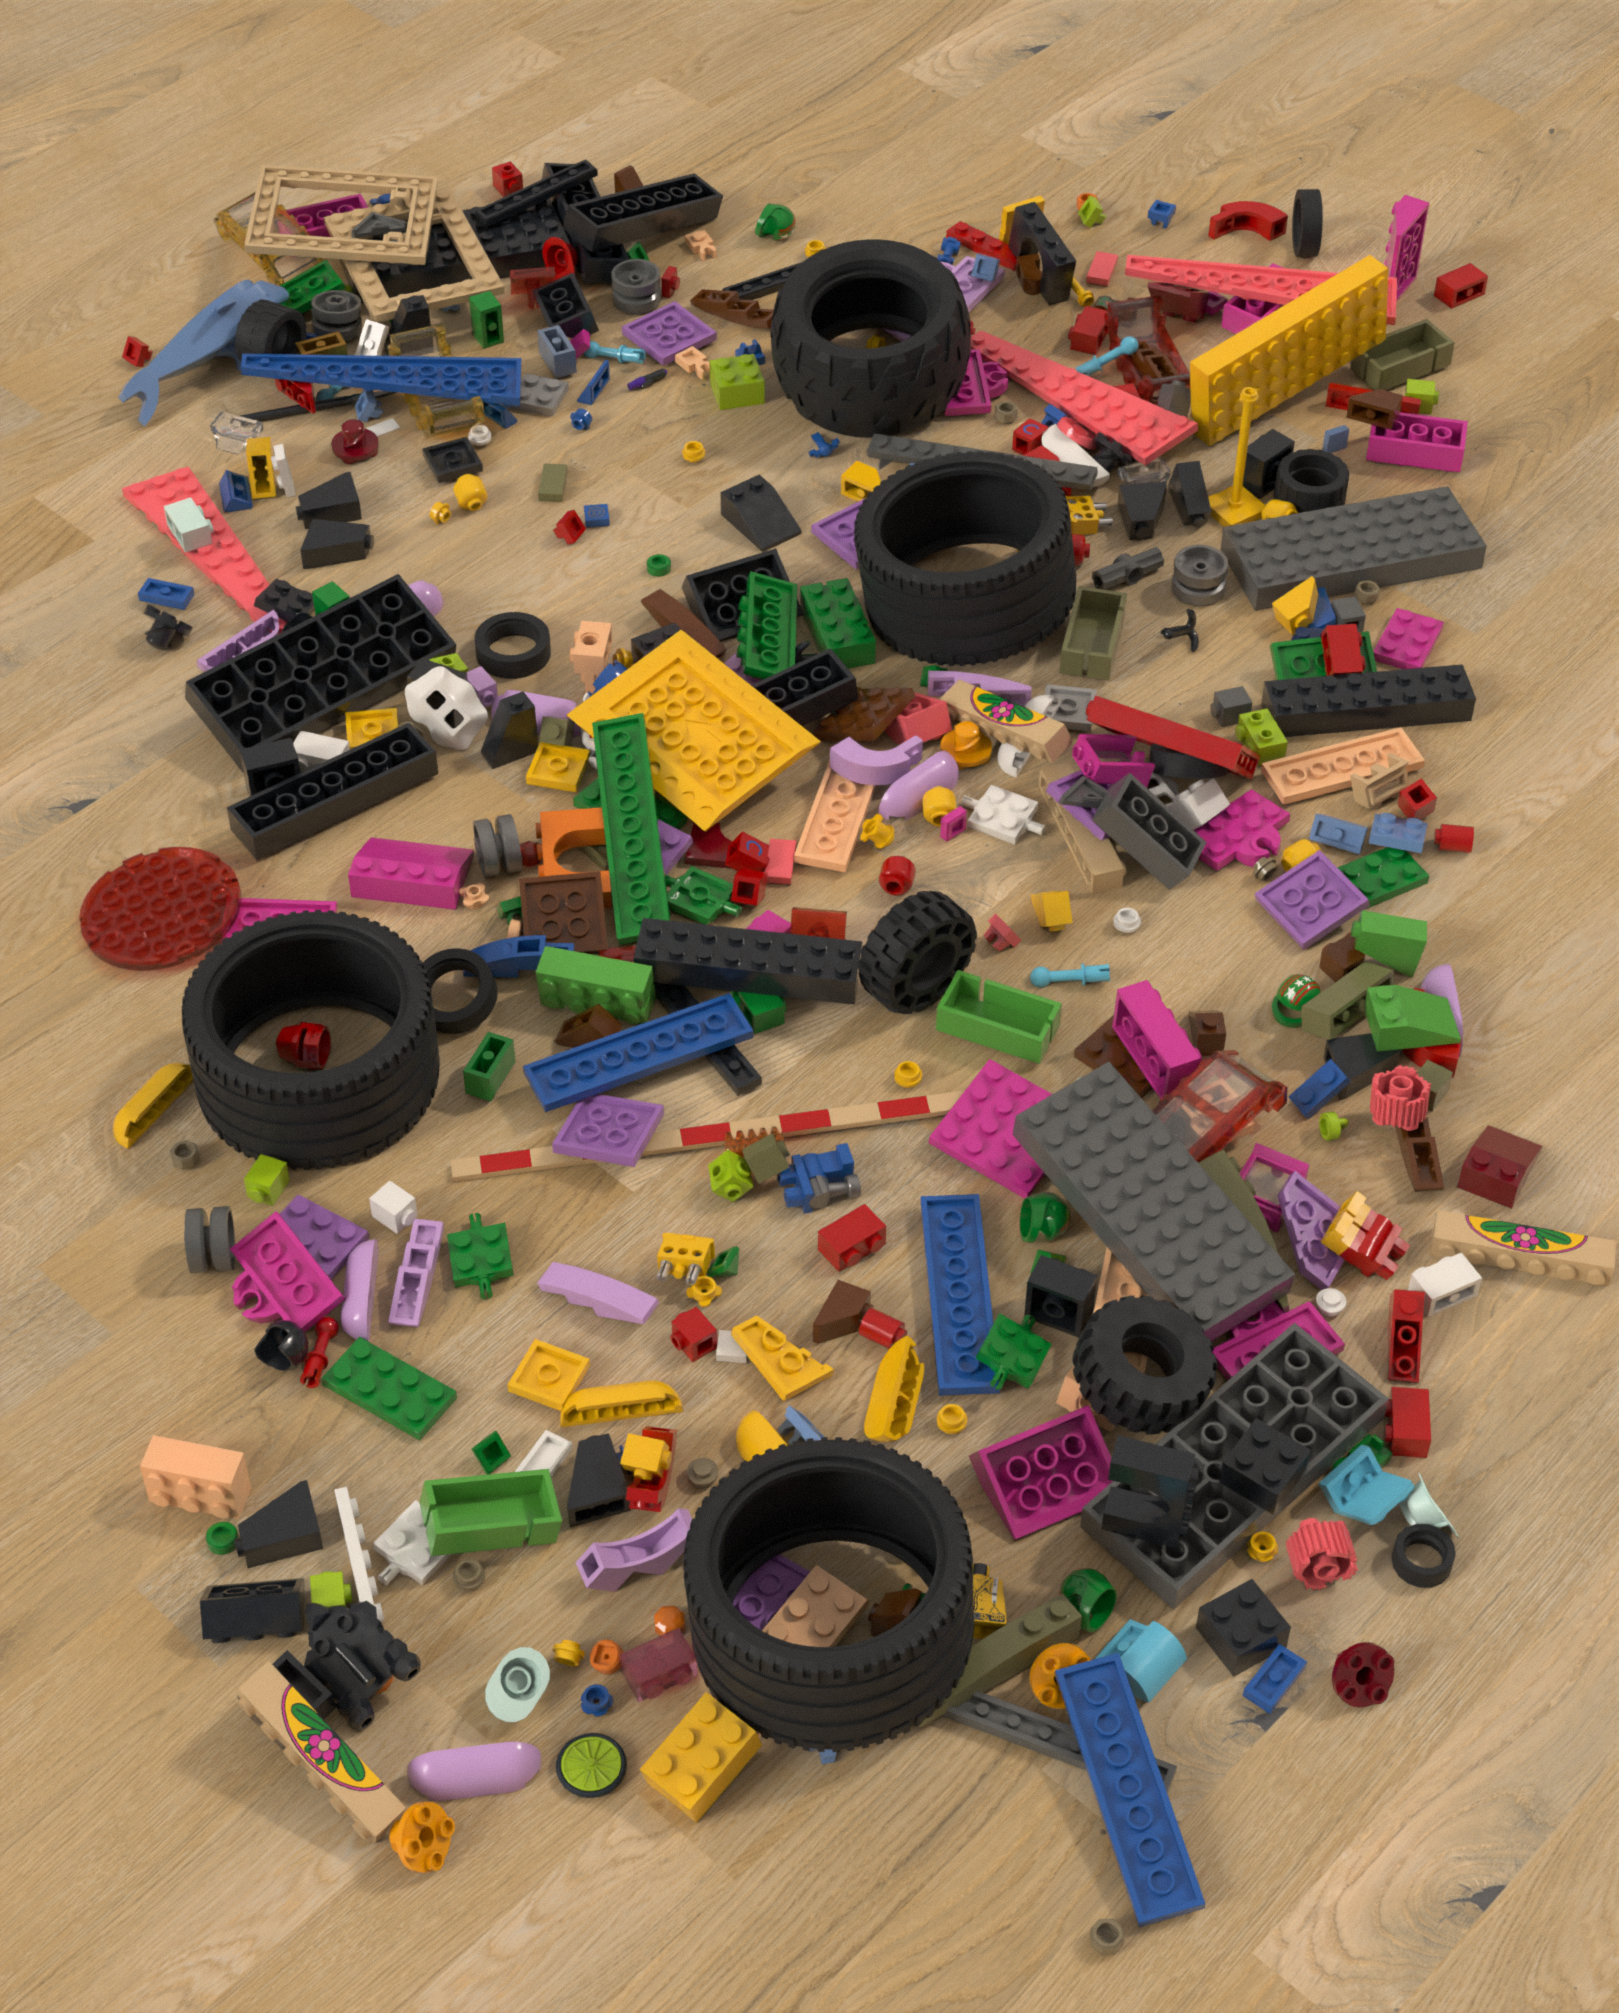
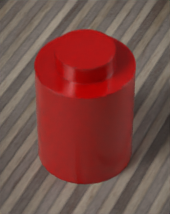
M1441 824L1440 829L1435 828L1434 844L1438 845V850L1472 852L1474 827Z
M870 1308L861 1321L859 1335L890 1349L898 1340L907 1336V1330H905L904 1322L874 1308Z

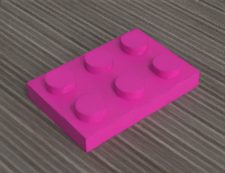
M1397 608L1373 651L1375 661L1400 669L1423 668L1443 630L1444 622Z

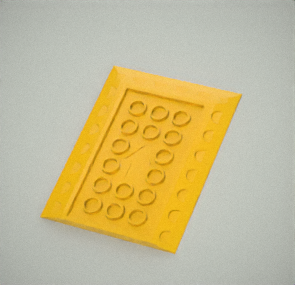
M682 630L678 631L566 714V716L594 738L593 722L643 713L646 722L654 789L704 831L711 828L821 742Z

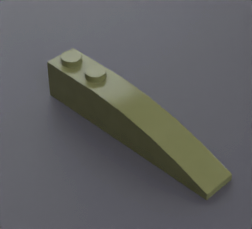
M1221 1150L1199 1162L1198 1164L1278 1254L1267 1222L1254 1198L1256 1195L1255 1189L1248 1179L1243 1181L1239 1174L1241 1169L1233 1156L1229 1158L1225 1151ZM1287 1294L1274 1302L1285 1313L1289 1311Z
M1061 1594L1011 1621L973 1645L968 1664L965 1665V1672L960 1677L957 1687L952 1688L951 1696L948 1699H944L943 1705L939 1709H934L933 1715L930 1718L925 1717L922 1719V1724L918 1727L920 1728L946 1713L947 1709L951 1707L956 1708L970 1700L972 1694L977 1691L983 1693L1030 1667L1039 1654L1050 1646L1061 1643L1071 1644L1078 1640L1082 1615L1065 1595Z

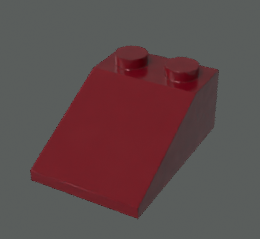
M1148 282L1147 287L1155 309L1162 310V315L1175 317V314L1182 315V320L1196 322V319H1204L1210 292L1164 282Z
M1488 1125L1473 1144L1462 1165L1457 1188L1512 1209L1542 1150V1145Z

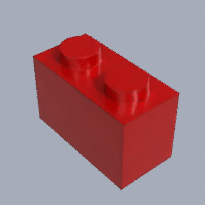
M1466 264L1438 276L1434 296L1449 308H1455L1485 295L1488 275L1473 264Z
M1085 306L1083 312L1077 315L1075 326L1070 327L1068 333V340H1071L1070 350L1096 356L1110 331L1111 311Z
M1357 624L1327 625L1321 633L1326 676L1362 673L1365 670V658L1361 656L1360 652L1362 636L1357 631Z
M866 1204L818 1231V1251L838 1272L848 1266L856 1265L860 1259L870 1253L878 1252L886 1244V1225Z
M1391 1386L1385 1417H1388V1424L1384 1425V1443H1389V1451L1393 1453L1392 1456L1427 1458L1431 1444L1429 1389Z

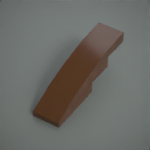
M702 289L690 300L691 305L727 321L763 329L771 327L773 309H760L758 301L740 300L737 291Z
M1146 341L1138 342V350L1132 355H1126L1132 365L1145 378L1160 387L1162 383L1172 384V380L1183 382L1167 354H1160L1156 347L1149 348Z
M662 589L641 600L642 605L661 627L676 623L682 631L717 659L725 654L727 649L692 612Z
M1428 1117L1423 1119V1122H1419L1418 1128L1412 1131L1395 1126L1401 1153L1414 1192L1444 1190L1435 1137H1431Z

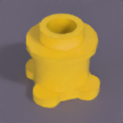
M876 814L873 818L866 819L862 824L863 831L860 839L863 842L870 839L874 842L875 847L881 849L893 842L894 828L891 825L882 823L883 816Z

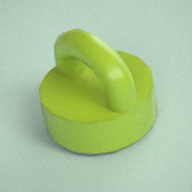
M1334 1111L1322 1113L1319 1117V1130L1321 1136L1326 1141L1339 1139L1341 1130L1349 1125L1347 1118H1338Z

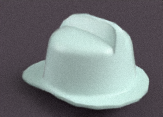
M1418 1473L1421 1480L1414 1485V1489L1408 1494L1407 1498L1399 1503L1406 1520L1411 1526L1414 1524H1429L1438 1528L1448 1526L1453 1534L1460 1539L1449 1520L1431 1498L1420 1473Z
M527 1647L514 1649L501 1660L485 1689V1701L489 1710L496 1718L504 1722H518L530 1714L550 1680V1669L547 1660L540 1652Z

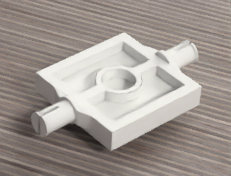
M990 785L980 800L966 795L961 800V806L974 810L968 819L969 828L1014 845L1020 836L1028 830L1041 836L1045 831L1046 825L1032 821L1034 814L1038 810L1037 801L1000 787Z
M416 1500L373 1543L374 1550L386 1558L389 1563L385 1570L377 1576L379 1581L384 1583L385 1586H388L399 1573L409 1576L420 1585H423L452 1555L431 1556L426 1535L427 1527L424 1526L420 1504Z

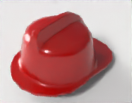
M551 237L546 240L543 245L542 254L549 281L553 282L571 273L575 275V266L578 262L575 248L558 237Z

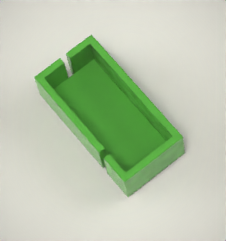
M545 946L535 972L540 1003L553 1009H565V1006H567L571 1011L579 1014L600 1004L618 1020H623L630 1024H643L648 1022L656 1000L653 968L648 965Z
M958 970L937 1007L936 1030L1040 1064L1049 1048V1042H1052L1060 1026L1062 1003L988 979L984 982L983 1001H980L981 977Z
M549 1469L424 1481L419 1502L424 1526L427 1527L426 1535L431 1556L522 1547L523 1541H527L528 1546L556 1543L562 1524Z

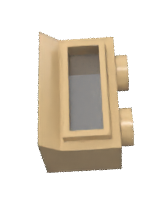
M1390 753L1387 755L1389 768L1380 764L1371 765L1370 769L1373 777L1368 780L1355 773L1350 775L1355 802L1368 809H1376L1382 805V801L1389 797H1398L1400 791L1409 786L1406 769L1409 761Z

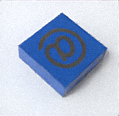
M607 504L584 505L586 527L610 525Z

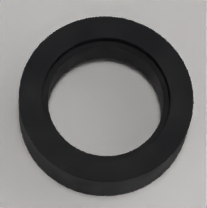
M1298 189L1294 199L1292 217L1294 254L1296 257H1317L1320 251L1323 228L1321 192L1319 189Z
M506 612L494 615L481 623L476 630L475 650L477 662L487 673L500 678L517 679L533 675L544 668L550 659L549 629L541 619L528 613ZM511 635L525 636L536 642L534 648L518 655L499 654L490 649V645L494 641Z
M1158 744L1150 746V763L1155 765L1153 770L1155 774L1178 778H1217L1228 774V769L1223 766Z
M452 948L439 951L423 962L431 988L438 978L455 970L471 972L479 979L477 995L466 1007L453 1012H444L434 1008L436 1031L447 1034L462 1033L477 1027L487 1019L496 1004L498 989L489 966L481 956L467 949Z

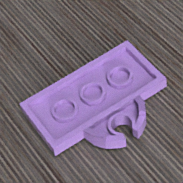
M966 256L956 267L949 263L941 262L956 277L964 295L968 312L1005 276V270L1002 268L998 269L995 281L993 282L971 276L975 259Z

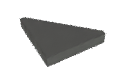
M371 212L351 230L352 238L407 231L408 222Z
M1083 775L1061 796L1058 803L1061 805L1099 808L1108 791Z

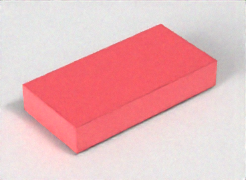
M1097 251L1087 274L1086 282L1108 286L1118 262V255Z
M770 839L768 851L770 860L765 869V872L768 873L767 883L791 885L796 840Z

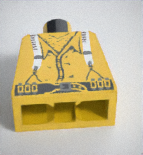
M983 1563L973 1564V1638L984 1639L1005 1626L1007 1622L1003 1582L999 1578L989 1577L990 1567Z

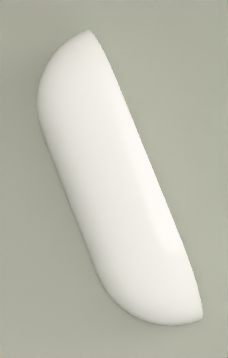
M1056 424L1049 427L1043 433L1042 445L1058 456L1061 462L1097 467L1098 475L1093 487L1101 486L1109 480L1110 474L1075 441L1059 430Z
M1040 695L1032 698L1024 707L1053 718L1061 705V700L1052 695ZM1002 743L998 751V764L1005 773L1017 778L1031 753L1021 752L1015 746Z

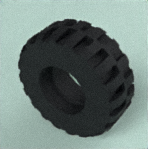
M920 891L916 895H909L904 898V901L895 904L885 916L883 915L877 922L878 924L874 930H871L866 944L862 947L861 959L858 960V974L864 989L889 1011L900 1014L920 1012L925 1007L936 1003L945 994L958 970L964 971L968 967L971 955L976 947L977 931L974 920L963 908L942 892Z
M1134 1296L1122 1297L1119 1301L1117 1299L1109 1301L1101 1309L1096 1310L1076 1343L1072 1362L1075 1366L1073 1369L1075 1380L1077 1383H1080L1079 1390L1084 1399L1089 1400L1092 1404V1409L1097 1414H1102L1108 1419V1422L1115 1426L1120 1425L1127 1428V1431L1134 1433L1141 1431L1153 1435L1160 1434L1161 1431L1165 1433L1170 1432L1174 1427L1182 1423L1183 1420L1194 1415L1201 1408L1215 1384L1217 1360L1215 1354H1212L1214 1349L1209 1337L1206 1338L1204 1329L1198 1322H1194L1189 1317L1190 1314L1183 1309L1179 1310L1171 1306L1172 1303L1168 1301L1154 1300L1150 1296H1140V1298H1135ZM1124 1352L1140 1353L1151 1358L1161 1367L1166 1377H1152L1138 1371L1126 1359Z

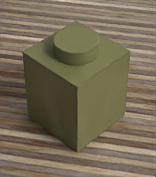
M543 716L539 742L562 746L572 745L575 722L568 718Z
M1427 1060L1417 1074H1419V1077H1423V1080L1431 1083L1428 1110L1433 1112L1449 1091L1453 1072Z
M773 1133L742 1149L745 1160L758 1183L790 1167L786 1158L790 1156V1152L784 1141L778 1142Z

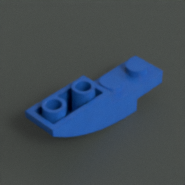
M534 935L502 939L484 944L470 951L475 952L485 960L494 977H518L519 970L537 969L545 946L570 951L575 950L574 943H547L546 935ZM463 970V977H477L473 973Z

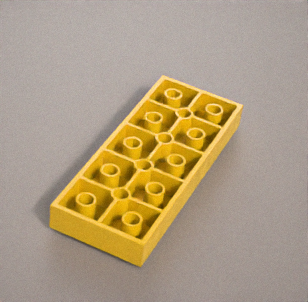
M1368 255L1190 361L1191 416L1194 422L1198 423V431L1193 434L1210 447L1240 429L1243 409L1240 393L1244 388L1252 387L1257 390L1258 401L1253 404L1252 421L1386 340L1389 268L1371 255Z

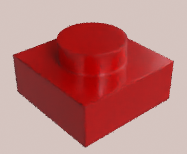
M668 266L661 277L662 297L671 298L674 291L679 288L680 277H677V267Z

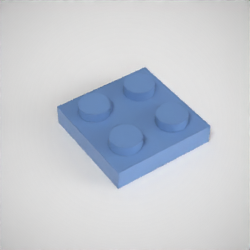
M1375 813L1369 844L1422 853L1428 823H1424L1417 818L1402 819L1390 813Z

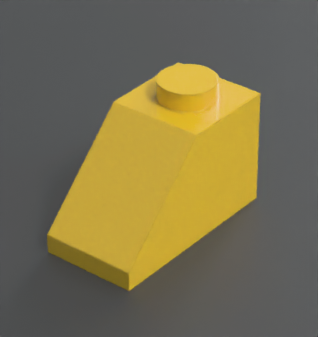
M856 461L841 475V494L858 502L867 498V495L873 492V488L880 485L881 480L877 469Z
M1312 576L1272 603L1276 620L1292 635L1295 634L1297 628L1307 627L1313 622L1318 590L1315 579Z
M1056 890L1030 894L1041 927H1049V931L1064 930L1065 924L1073 923L1068 891Z

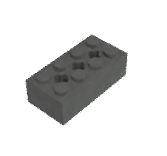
M1128 773L1109 788L1092 819L1093 822L1169 890L1190 876L1207 843L1131 773Z

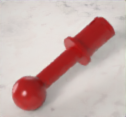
M325 1316L315 1324V1333L318 1337L313 1351L308 1352L304 1358L305 1367L300 1377V1382L303 1385L308 1379L306 1386L308 1388L319 1386L322 1371L328 1366L329 1361L325 1352L329 1340L334 1338L339 1331V1325L332 1317Z

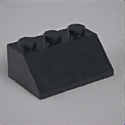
M574 273L532 290L548 327L559 325L566 337L574 338L583 329L589 332L590 336L599 331Z
M304 1578L207 1586L200 1599L203 1640L211 1639L212 1643H225L231 1641V1637L244 1636V1639L249 1641L262 1639L265 1634H277L279 1638L296 1636L297 1632L302 1631L304 1626Z

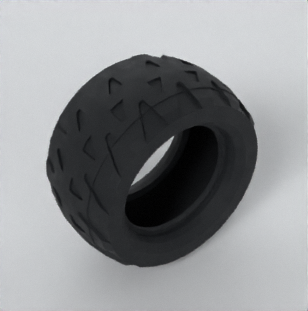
M881 239L855 240L834 245L819 251L798 265L789 274L784 287L780 288L777 294L770 328L773 364L787 399H792L797 412L808 421L810 420L831 432L846 436L872 438L874 433L892 436L910 431L932 420L943 412L951 399L959 393L966 375L971 353L969 312L962 290L952 271L926 251L902 242ZM869 328L893 329L912 336L894 345L870 349L849 348L830 342L842 334Z

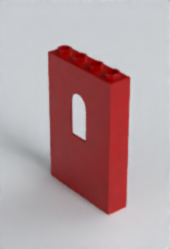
M1096 695L1093 701L1090 700L1086 708L1087 721L1108 732L1137 737L1136 741L1149 746L1152 744L1161 745L1223 766L1228 769L1229 773L1250 780L1253 779L1261 755L1242 744Z

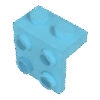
M1360 1445L1318 1483L1334 1513L1369 1525L1381 1522L1386 1514L1398 1503L1404 1501L1414 1489L1411 1480L1382 1471L1370 1447Z

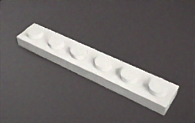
M347 1487L335 1489L338 1511L359 1602L367 1600L374 1605L377 1611V1619L383 1623L384 1617L381 1604H374L373 1596L378 1595L374 1576L368 1577L366 1570L372 1569L368 1550L362 1551L360 1543L366 1542L362 1523L356 1525L354 1517L360 1516L356 1497L349 1498Z

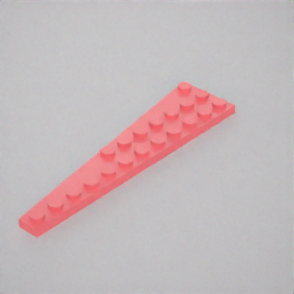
M1127 255L1125 269L1126 276L1239 296L1244 300L1255 299L1282 305L1288 304L1338 274L1334 272ZM1388 277L1386 325H1395L1397 278Z
M982 330L971 336V350L980 349L982 360L985 362H1000L999 366L1007 372L1008 377L1094 433L1101 432L1109 439L1110 443L1113 440L1117 441L1124 447L1123 452L1145 466L1198 431V423L1187 419V417L1175 414L1077 372L1073 368L1063 366Z
M189 466L122 488L123 496L138 510H142L146 514V518L150 522H154L162 534H167L171 538V542L181 549L182 553L215 585L219 584L223 588L224 593L228 597H232L241 610L245 609L254 622L268 614V612L255 607L254 603L256 597L270 584ZM191 497L196 506H201L204 518L211 521L214 532L211 533L212 544L185 553L167 526L164 506ZM279 618L278 634L282 633L284 626L288 623Z

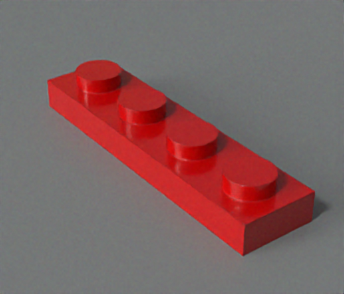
M959 221L946 231V238H956L957 241L961 242L962 246L978 254L1000 259V265L1016 271L1017 258L1008 247V244L962 221Z
M1330 382L1325 406L1348 410L1349 398L1351 396L1374 390ZM1403 396L1400 412L1419 415L1421 399Z

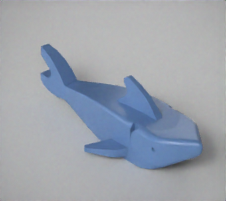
M244 280L235 284L192 318L147 367L137 372L125 384L118 398L122 403L132 397L141 399L142 406L138 421L145 426L153 416L158 404L160 381L197 368L217 356L234 358L236 369L241 371V362L237 357L235 349V333L242 314L252 303L261 299L281 305L288 300L289 293L281 286L262 280L255 284L251 280Z

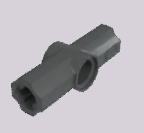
M1155 547L1134 556H1130L1127 553L1119 555L1113 564L1092 572L1095 588L1105 590L1123 582H1126L1128 585L1136 584L1141 580L1143 574L1164 566L1162 552L1159 548Z

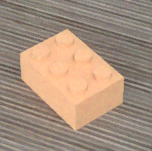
M153 1435L140 1465L149 1502L162 1507L173 1506L193 1513L199 1511L213 1514L219 1518L239 1519L251 1491L243 1452Z

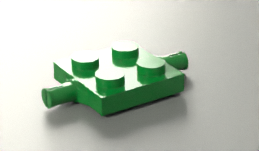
M693 866L684 875L676 879L665 874L666 886L671 888L667 894L670 910L705 925L712 923L722 912H727L735 917H739L742 907L730 902L733 889L732 883Z
M472 1213L469 1215L471 1229L447 1234L455 1288L466 1285H479L480 1297L486 1300V1292L488 1299L493 1296L491 1283L500 1278L514 1276L509 1239L505 1222L482 1226L481 1214L475 1213V1222Z
M999 1313L975 1357L995 1372L990 1385L994 1387L997 1381H999L995 1388L996 1390L1002 1389L1006 1379L1015 1381L1029 1389L1052 1343L1031 1332L1036 1322L1035 1318L1032 1317L1028 1323L1031 1315H1025L1019 1325Z

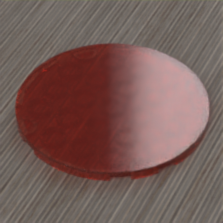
M191 847L159 848L158 852L144 856L143 853L132 856L122 861L123 865L114 871H107L91 887L82 903L79 920L81 922V933L86 945L102 961L127 970H160L180 965L200 956L216 945L229 932L241 908V888L236 874L230 865L225 864L220 860V857L213 853Z

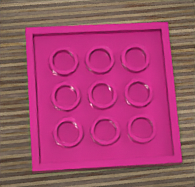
M989 1059L930 1135L928 1143L1025 1199L1031 1195L1045 1176V1173L1012 1135L1015 1117L1052 1094Z

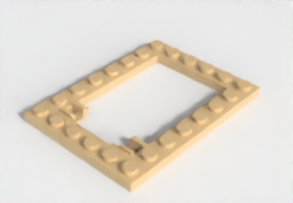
M261 165L244 244L245 253L425 265L438 177ZM281 187L391 194L390 204L397 205V200L403 199L408 209H410L406 233L388 232L384 234L383 241L272 233Z
M441 190L436 193L432 225L443 224L472 280L468 279L454 284H445L441 287L423 289L418 292L400 294L389 298L371 262L343 260L374 322L378 323L394 319L401 299L411 296L424 295L429 311L469 302V297L490 291L494 296L505 294L502 281L451 190ZM399 199L397 200V205L390 203L376 204L368 208L335 213L324 217V223L331 237L365 240L373 238V236L352 238L351 230L371 212L399 220H408L410 209L406 206L405 200Z

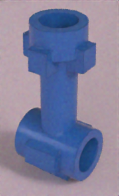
M944 237L941 245V250L944 253L943 255L938 254L937 259L940 262L953 265L954 258H951L952 254L958 255L961 242L957 241L956 238Z

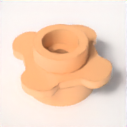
M477 883L476 885L462 887L459 890V894L464 898V906L469 909L483 907L489 901V895L485 894L484 891L485 885Z

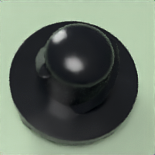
M1098 432L1092 439L1093 444L1099 449V452L1092 458L1110 474V477L1111 471L1116 465L1129 470L1134 464L1135 460L1127 453L1122 452L1124 447L1117 441L1113 440L1110 443L1109 439L1101 432Z
M147 605L143 614L154 620L150 630L145 632L148 644L159 650H167L168 647L171 648V641L176 632L189 637L193 629L192 626L182 621H179L177 624L178 620L173 615L165 611L159 615L161 613L159 609Z

